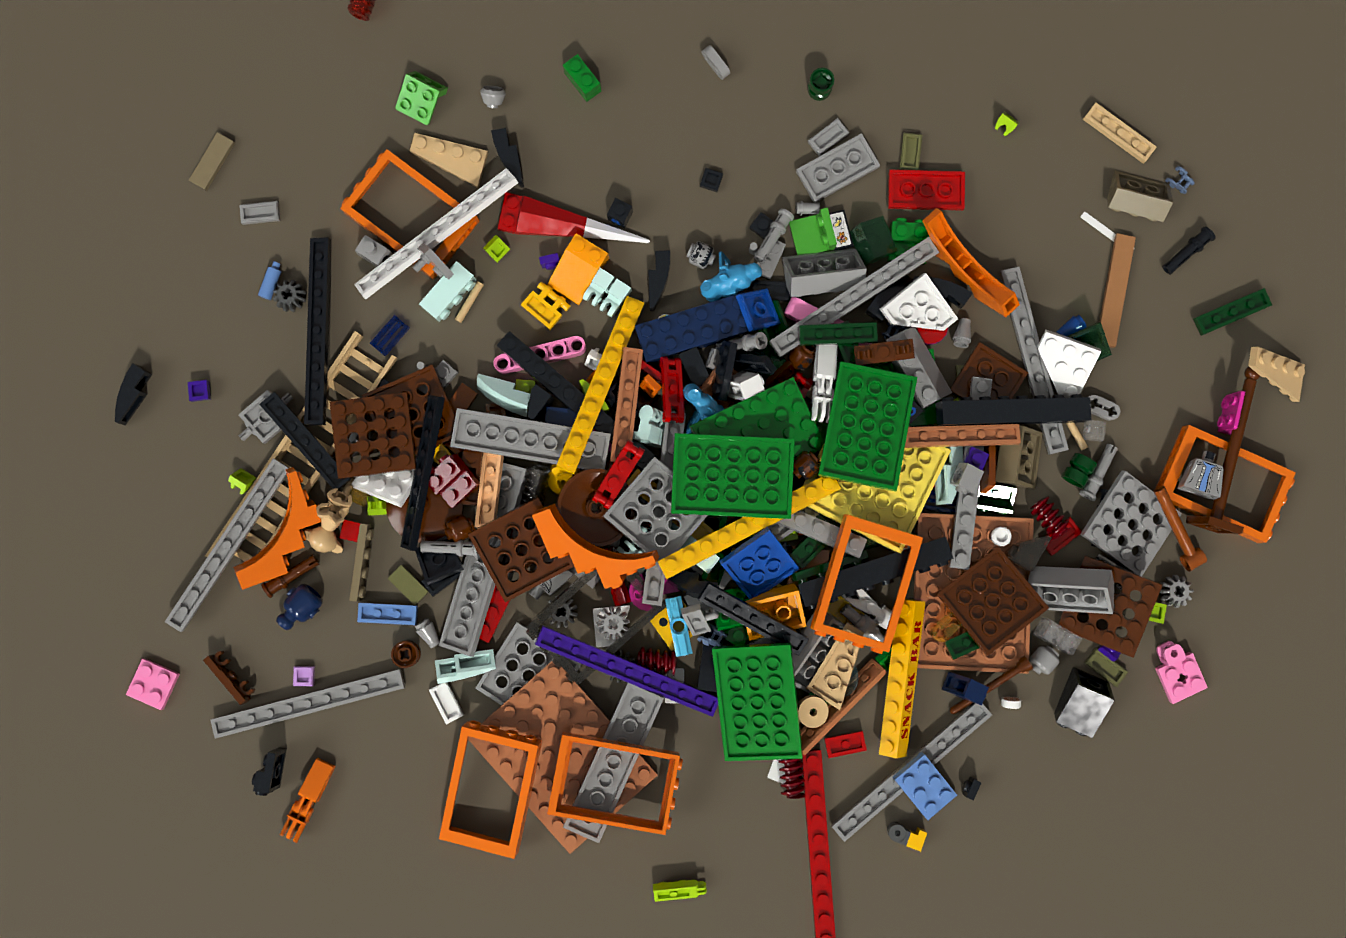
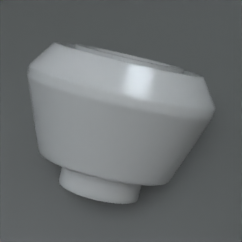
M484 86L480 90L483 103L487 104L489 108H498V105L502 104L506 96L505 90L498 86Z

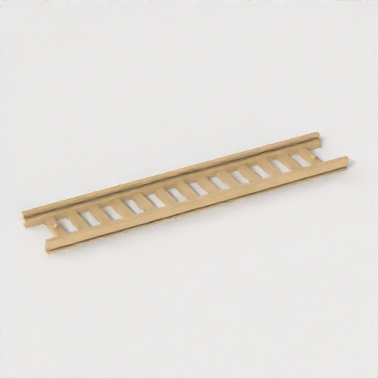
M354 331L327 372V390L330 387L347 399L360 397L334 381L340 371L369 389L368 392L378 388L381 380L386 377L398 359L391 355L385 366L382 367L355 349L363 338L356 331ZM350 356L379 373L374 383L345 366ZM326 399V408L330 410L331 401ZM304 406V408L302 409V411L300 412V414L298 415V419H299L303 424H304L305 406ZM350 414L347 417L349 424H354L357 420L355 414ZM326 421V425H319L333 434L332 424ZM286 435L205 555L206 557L209 556L273 458L291 468V466L282 461V458L288 451L313 467L300 450L292 445L293 442ZM316 438L319 441V443L326 449V451L333 457V455L335 454L334 443L330 447L320 439ZM317 470L314 471L310 479L301 473L303 478L302 484L305 485L303 490L306 489L307 494L320 476ZM281 484L277 491L289 498V488ZM270 500L267 507L280 516L285 517L286 509ZM260 516L256 523L273 533L267 543L249 532L245 539L263 549L276 535L283 520L277 527ZM240 548L235 553V556L244 562L252 558L251 555Z

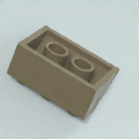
M1115 170L1107 202L1108 208L1113 211H1123L1135 217L1142 216L1150 221L1164 222L1173 204L1169 184Z
M1019 426L1021 443L1019 445H1000L997 454L996 482L1035 489L1043 434L1034 429Z

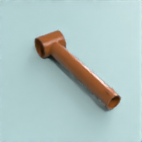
M1165 486L1156 488L1154 493L1184 553V555L1180 556V562L1190 572L1207 562L1206 555L1199 547L1194 548Z

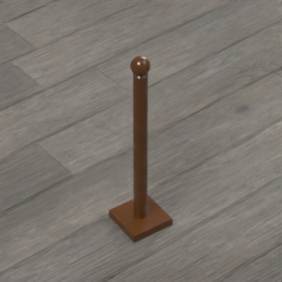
M1247 367L1244 372L1246 379L1244 380L1242 391H1245L1238 428L1231 432L1223 463L1221 497L1214 499L1210 516H1187L1186 518L1187 524L1218 534H1242L1244 527L1224 521L1222 518L1257 383L1256 380L1260 378V375L1250 367Z

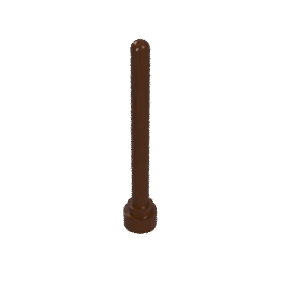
M1025 655L1018 659L1019 662L1016 663V666L985 685L989 687L987 693L1018 673L1029 672L1034 669ZM963 699L950 708V713L956 714L973 702Z

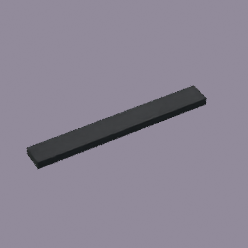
M434 395L428 396L416 469L414 471L400 545L402 548L410 551L417 550L445 401L444 397Z

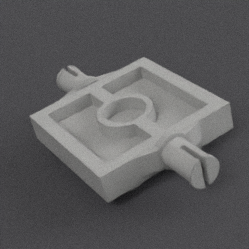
M266 390L239 414L247 427L238 435L241 440L245 441L253 434L263 444H266L281 431L279 426L259 405L272 394L269 390ZM287 393L281 399L287 404L294 398L290 393Z

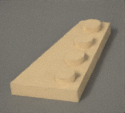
M414 133L410 148L412 154L431 164H435L442 170L450 172L479 189L488 151Z
M1251 347L1249 367L1261 377H1266L1272 386L1279 387V391L1284 395L1290 396L1289 399L1292 402H1300L1305 364L1260 347Z
M849 622L843 628L844 631L864 636L865 633ZM846 639L845 643L835 641L806 689L841 710L860 648L853 646L852 641Z

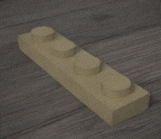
M360 523L349 601L358 602L362 601V598L365 597L366 587L364 586V579H367L369 571L366 565L367 559L369 560L371 556L369 543L374 536V529H371L372 525Z

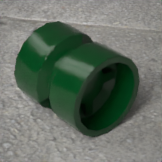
M817 68L812 72L807 88L811 98L821 101L829 97L835 80L833 73L827 68Z
M1074 453L1069 462L1071 466L1066 467L1061 477L1076 487L1084 488L1089 481L1088 474H1093L1097 463L1083 454Z

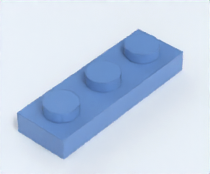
M358 603L357 622L417 625L418 606Z

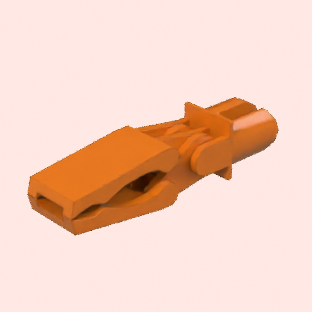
M316 758L298 792V795L301 797L299 801H295L279 835L284 836L287 832L286 838L290 840L295 834L293 842H298L314 811L312 807L314 803L319 802L336 766Z

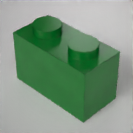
M578 54L563 64L564 74L586 102L601 92L600 82Z

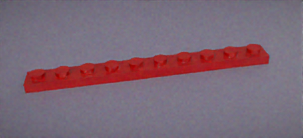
M821 749L810 750L806 755L803 754L802 758L815 938H836Z

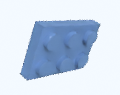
M923 752L919 753L892 777L927 820L957 796Z

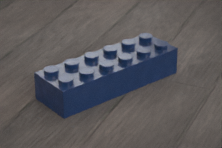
M737 295L635 325V331L647 364L659 362L661 357H668L669 359L694 347H697V349L705 348L723 342V340H731L754 333L755 331H748L736 298Z

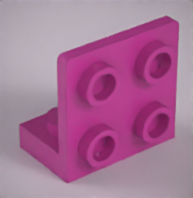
M1238 391L1223 398L1221 403L1223 408L1222 414L1217 421V426H1219L1218 432L1231 435L1232 430L1238 428L1245 391Z

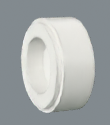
M997 527L991 532V540L995 545L1005 546L1010 543L1012 535L1006 527Z
M1002 697L1001 705L1005 708L1019 709L1021 707V699Z

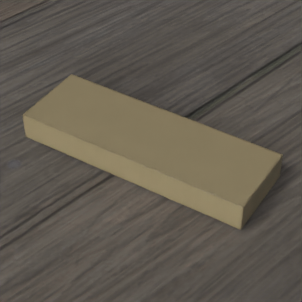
M217 132L188 181L207 191L235 142Z

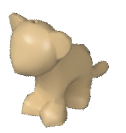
M353 478L345 484L342 492L338 491V488L330 490L327 493L328 503H321L316 507L317 516L321 518V526L303 531L306 540L318 552L332 551L337 554L343 552V547L337 540L334 530L340 523L344 522V518L352 505V496L349 494L353 488L351 485L354 481Z

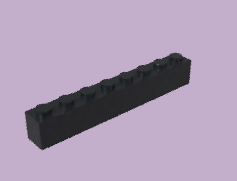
M1082 394L1070 395V398H1064V395H1053L1052 398H1046V395L1034 396V399H1028L1026 395L1016 396V399H1010L1009 396L997 397L998 400H991L990 396L979 397V400H973L972 397H962L959 401H954V397L942 398L941 402L935 403L937 426L1083 423L1092 420L1090 397H1082Z
M946 536L921 544L913 572L918 570L919 574L931 570L930 566L937 564L939 568L948 565V560L954 559ZM911 548L903 550L901 554L896 552L839 571L830 603L838 601V596L844 594L846 598L857 594L856 590L864 589L865 592L875 589V584L881 582L883 586L893 583V578L899 576L902 580ZM825 576L796 585L803 607H808L809 610L816 608Z

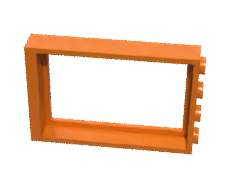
M386 149L385 152H382L377 157L375 165L366 171L364 179L355 185L354 192L350 197H346L343 200L340 209L397 252L403 247L400 243L353 209L390 162L452 208H455L460 203ZM474 216L448 236L435 251V254L445 265L479 223L477 216ZM431 263L429 265L426 264L421 269L422 272L433 280L438 276L432 270L434 266Z
M1186 425L1179 432L1156 488L1165 486L1174 506L1196 516H1210L1211 509L1175 494L1173 491L1196 437L1226 451L1229 442L1191 425ZM1240 448L1239 457L1273 471L1282 477L1259 531L1224 515L1222 520L1244 527L1243 533L1238 535L1256 543H1266L1272 537V528L1280 518V509L1287 501L1286 495L1295 482L1294 476L1296 472Z
M844 514L810 628L815 630L814 634L826 637V634L834 636L833 640L845 643L846 639L852 641V645L859 648H864V645L871 647V651L882 654L883 651L889 652L923 537ZM852 529L911 546L883 642L823 624Z
M467 721L461 728L439 839L515 859L521 845L542 740L537 739L534 735L524 736L514 730L504 731L494 725L484 726L480 725L481 723L478 721ZM469 736L529 751L510 842L450 826Z
M563 732L547 814L666 835V830H670L672 817H669L670 809L674 810L676 798H673V792L678 789L679 778H676L677 770L681 771L683 759L680 758L679 752ZM573 742L670 759L659 820L655 821L561 804Z

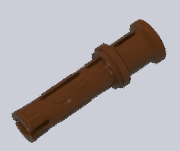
M312 554L309 558L289 569L287 574L273 578L267 583L263 582L261 586L266 595L272 598L273 594L282 588H288L290 582L320 565L318 560L315 559L316 557Z

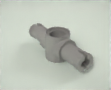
M849 604L842 607L840 613L853 626L865 632L864 637L883 642L885 636L879 632L878 624L866 614H859Z

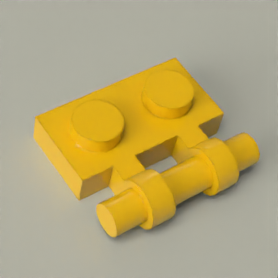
M540 282L537 288L542 292L538 295L532 291L522 302L521 306L551 330L562 317V314L557 310L561 307L568 311L571 305L566 302L563 296L556 294L550 285ZM549 297L555 303L551 306L545 301V298Z

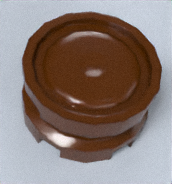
M410 640L397 643L391 651L393 663L400 668L414 666L421 657L419 646Z

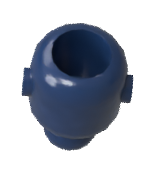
M301 584L297 588L293 587L286 594L288 597L283 603L286 611L278 615L276 622L283 629L290 630L296 620L305 622L310 618L313 619V616L320 611L319 608L323 603L322 597L307 584Z

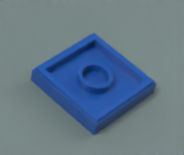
M768 288L736 296L749 332L781 324Z

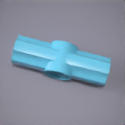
M682 597L665 599L676 657L693 654L688 627L681 614V608H684ZM676 621L684 623V629L680 632L675 631L673 628V624Z

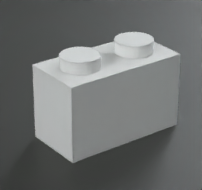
M740 371L731 377L728 396L729 398L744 401L765 391L764 380L758 373Z

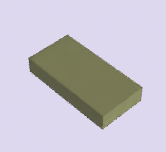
M903 133L899 170H919L922 134Z
M400 565L387 578L414 605H417L429 592L403 565Z
M1095 648L1084 662L1114 687H1118L1128 673L1118 663L1111 661L1098 651V648Z

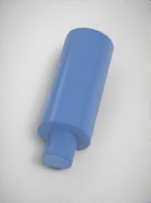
M273 261L272 266L267 268L258 296L268 300L272 299L273 290H275L281 271H279L280 263Z

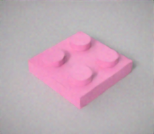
M144 658L140 662L126 695L159 710H164L180 673Z

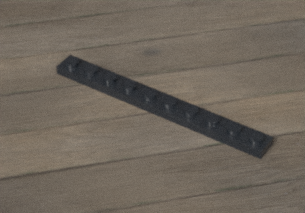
M329 237L310 238L304 424L307 426L326 425L331 239Z
M509 331L497 344V347L577 415L585 395ZM601 409L594 429L597 432L611 434L610 443L612 444L614 420ZM633 439V445L645 449L642 457L636 464L643 471L656 456L639 441Z

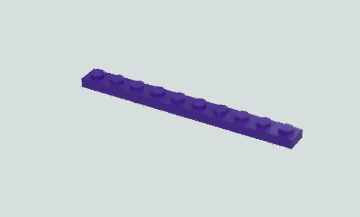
M542 625L535 641V645L709 716L713 717L717 709L718 697L544 625Z

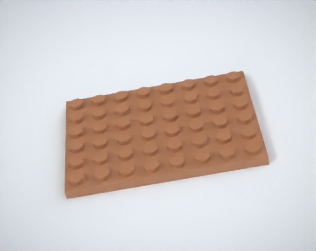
M921 513L916 522V536L923 537L921 544L946 536L951 550L955 515ZM976 516L970 568L995 548L999 547L1028 581L1032 568L1034 519ZM997 527H1006L1012 535L1010 543L1005 546L995 545L991 540V532ZM936 564L930 566V571L920 574L918 570L914 572L913 600L926 601L918 668L1005 673L1016 666V663L1019 662L1018 659L1024 655L1029 661L1030 624L989 656H986L979 648L952 660L944 642L967 631L937 596V593L967 570L948 567L949 564L938 568Z
M554 658L480 725H494L499 727L500 730H514L520 735H534L537 739L542 740L528 808L568 853L571 854L588 838L563 828L566 820L565 817L547 814L562 733L569 732L603 738L610 719ZM469 736L468 740L512 790L520 796L529 751ZM573 742L561 804L573 805L598 746ZM641 754L638 755L613 813L618 812L658 775Z

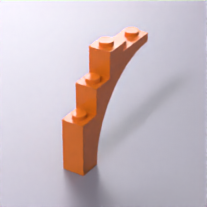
M936 208L923 220L931 241L939 251L936 257L950 265L954 277L969 285L977 300L1004 317H1007L1020 305L1015 292L994 278L967 251L950 228L941 210Z
M293 467L285 469L288 478L289 500L286 514L279 530L269 544L258 554L244 563L233 567L242 590L287 574L286 567L289 566V562L285 554L305 548L303 541H306L303 530L300 529L321 522V518L317 516L316 507L319 504L316 505L313 500L308 501L306 489L302 490L300 484L303 482L300 471L296 472Z
M555 503L538 509L532 515L550 558L557 556L559 559L569 554L577 573L585 572L587 574L597 570L605 589L609 587L615 589L622 586L628 575L636 573L637 569L643 567L649 569L655 566L660 557L657 550L638 554H624L608 551L591 544L579 536L565 522Z

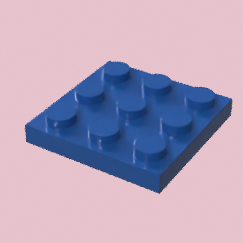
M768 526L719 560L723 568L749 599L769 591L800 569Z

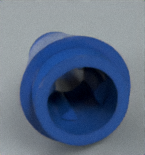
M1080 315L1073 316L1056 333L1070 338L1084 332L1087 325Z

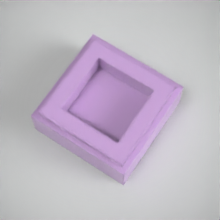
M294 666L293 686H314L315 666Z

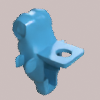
M721 251L719 252V273L702 283L700 286L701 294L709 302L740 294L750 286L753 280L761 277L762 269L757 263L731 265L730 260Z
M692 383L684 387V398L695 408V412L684 428L686 434H691L690 425L697 423L699 419L703 420L724 410V407L717 404L709 394L702 393L696 384Z

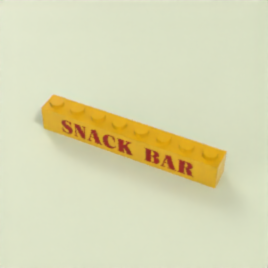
M905 599L892 642L879 755L896 759L907 757L926 601Z

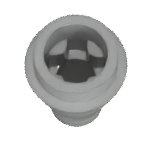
M961 318L952 338L954 346L967 348L971 343L970 319Z
M426 618L415 625L416 633L430 648L439 644L440 640L432 621L430 622Z

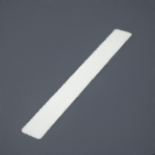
M1084 212L1081 215L1083 220L1114 242L1116 235L1114 232L1088 213Z

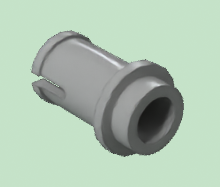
M796 202L795 212L799 216H802V214H819V202Z

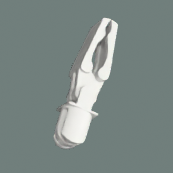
M816 345L813 370L815 385L812 392L811 421H815L817 418L818 422H823L825 418V423H828L834 395L832 384L833 380L835 381L837 345Z
M863 589L856 590L858 599L846 598L845 594L841 595L853 607L873 615L872 619L879 626L887 629L892 611L886 605L881 604L879 607Z

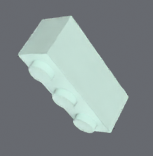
M457 261L450 268L454 275L449 280L443 276L419 303L438 322L445 320L451 312L449 310L454 305L457 306L462 301L463 294L466 291L469 292L476 284L474 275Z

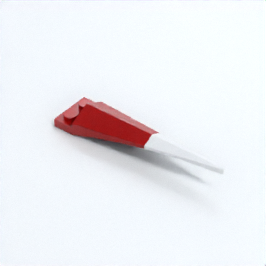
M507 192L504 196L498 224L499 231L518 235L574 237L577 233L583 238L640 243L650 242L649 239L527 196Z

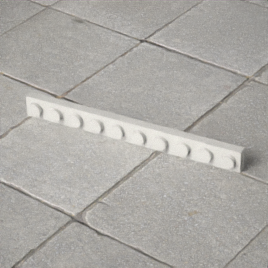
M507 168L354 285L365 299L369 298L421 258L422 253L417 248L422 243L433 249L518 184V181Z

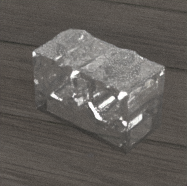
M1042 618L1033 633L1036 637L1068 655H1074L1083 639L1048 618Z

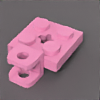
M1166 641L1157 646L1156 651L1163 664L1155 669L1170 703L1175 704L1208 688L1192 652L1184 653L1182 647L1179 644H1174L1172 641ZM1181 673L1185 675L1183 682L1177 680L1180 678L1179 674Z

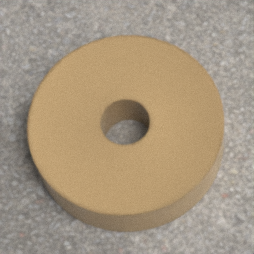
M815 695L802 698L798 703L799 721L809 728H816L824 724L829 713L826 702ZM814 708V714H810V710Z

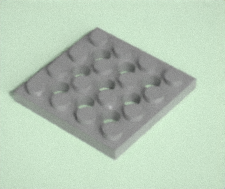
M654 457L603 517L644 552L657 550L660 556L657 561L678 551L708 515L671 513V502L667 501L666 495L672 492L673 472ZM655 479L662 482V488L659 490L651 487V482ZM642 494L649 496L650 501L646 505H642L638 501V497ZM656 507H662L665 514L658 518L653 514V510ZM628 509L636 511L637 516L635 519L630 520L626 517L625 513ZM670 520H677L680 527L677 530H671L668 526ZM643 522H649L652 525V529L646 533L641 530L640 525ZM657 535H665L667 538L666 544L658 545L655 540Z
M1121 470L1080 535L1130 572L1143 576L1172 528L1155 493L1128 472ZM1127 492H1129L1131 498L1130 501L1126 503L1124 500V496ZM1141 503L1145 505V510L1142 513L1139 512V505ZM1119 508L1120 516L1115 518L1114 511ZM1176 509V511H1177V513H1178V515H1179V517H1180V516L1182 515V513L1179 512V511ZM1155 514H1158L1159 520L1155 524L1153 522V516ZM1131 519H1133L1135 522L1134 527L1132 529L1128 527V523ZM1108 524L1110 531L1105 535L1103 529ZM1147 529L1149 536L1144 540L1142 534ZM1123 535L1124 542L1122 545H1119L1118 538ZM1137 545L1138 553L1134 556L1132 549Z
M516 622L494 657L496 669L485 672L475 689L502 705L514 695L513 690L515 687L522 688L528 682L524 678L526 670L533 671L535 676L555 658L573 678L582 664L535 645L538 634ZM520 643H525L528 646L526 654L519 653L518 645ZM536 654L544 655L545 661L543 664L535 663L534 656ZM509 660L517 661L518 668L515 671L508 668ZM500 676H504L507 679L506 687H500L497 684V679Z

